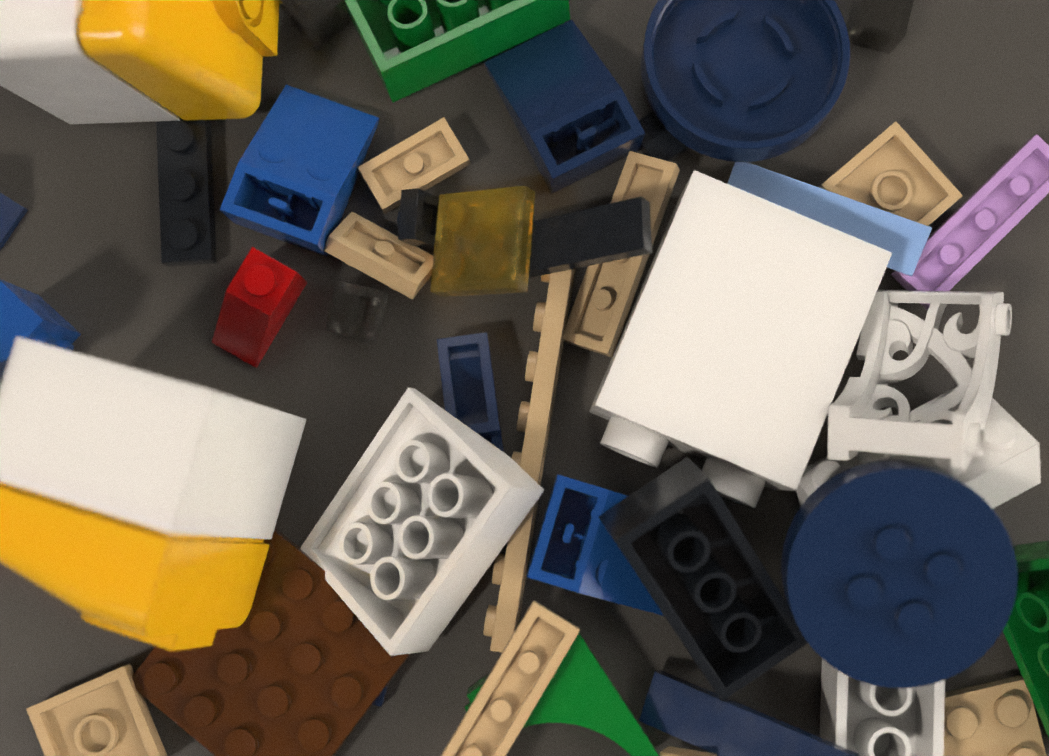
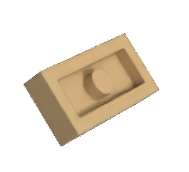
M443 117L357 168L384 214L401 205L402 190L419 188L426 191L469 166L470 159Z
M351 212L328 236L324 249L328 254L412 300L434 273L439 260L414 245L398 240V236L354 212Z

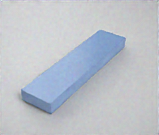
M735 162L727 184L892 252L887 268L909 276L913 275L932 230V227L749 162Z

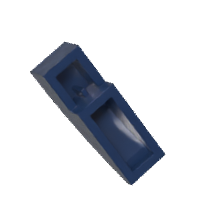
M487 332L437 339L445 411L504 452Z

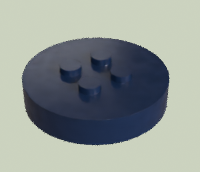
M658 0L649 18L641 57L643 87L647 100L658 120L668 132L687 147L703 155L724 161L754 162L766 160L784 154L802 144L811 137L827 118L847 80L850 65V40L843 15L834 0Z
M882 460L861 464L847 469L823 483L809 496L795 515L785 538L781 561L782 584L785 597L796 624L809 645L822 659L845 675L861 682L888 688H912L934 684L946 680L973 665L992 647L1002 633L1012 612L1017 592L1018 574L1014 547L1003 522L993 508L971 488L947 472L930 465L907 460Z

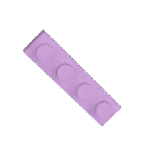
M1037 134L1030 138L928 237L912 276L898 271H894L891 275L908 291H950L1049 193V145ZM920 303L926 310L929 309V303Z

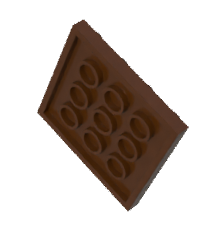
M275 528L272 539H264L263 542L270 544L250 613L244 623L235 628L217 629L212 646L170 651L155 646L132 676L135 687L142 696L214 756H334L411 655L390 656L325 580V571L302 551L298 545Z

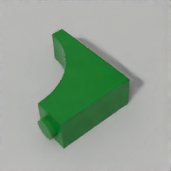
M578 633L523 728L543 723L578 725L603 734L626 750L630 756H659L583 637ZM489 674L468 687L466 696L470 702L464 706L466 712Z

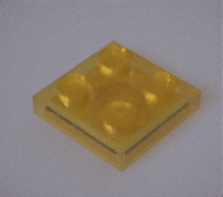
M515 186L440 194L430 292L441 297L527 292L535 191L527 186Z

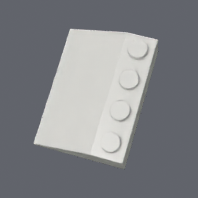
M408 387L300 549L325 571V580L390 656L428 652L544 492V489L511 457L418 390Z

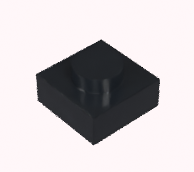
M419 188L402 190L401 205L397 216L399 227L398 240L425 250L443 249L446 200Z

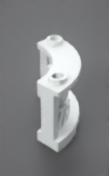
M877 290L861 329L856 353L858 360H865L861 376L849 377L838 399L828 407L827 459L850 461L860 451L951 459L952 470H964L974 456L981 457L985 446V425L997 373L1001 335H1009L1012 325L1011 304L1003 303L1004 293ZM898 303H929L930 306L926 318L923 320L915 314L898 308ZM947 304L979 305L980 314L976 329L969 334L960 333L964 323L962 313L959 312L947 321L943 334L938 331ZM899 350L908 353V357L904 360L892 359L893 354ZM929 354H931L950 373L958 387L939 401L927 407L911 411L907 398L898 390L887 386V384L903 381L915 375L924 366ZM975 358L973 369L966 360ZM883 407H889L886 410H880ZM891 407L898 409V415L893 416Z

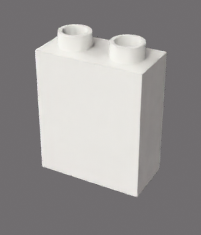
M694 170L678 199L613 357L589 410L590 413L609 420L600 444L626 457L658 468L667 445L705 461L702 472L709 478L720 497L752 509L756 508L764 487L774 491L797 490L827 416L828 407L832 404L892 252Z

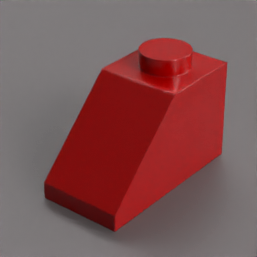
M252 247L225 291L212 343L257 368L305 288L307 281L295 270Z

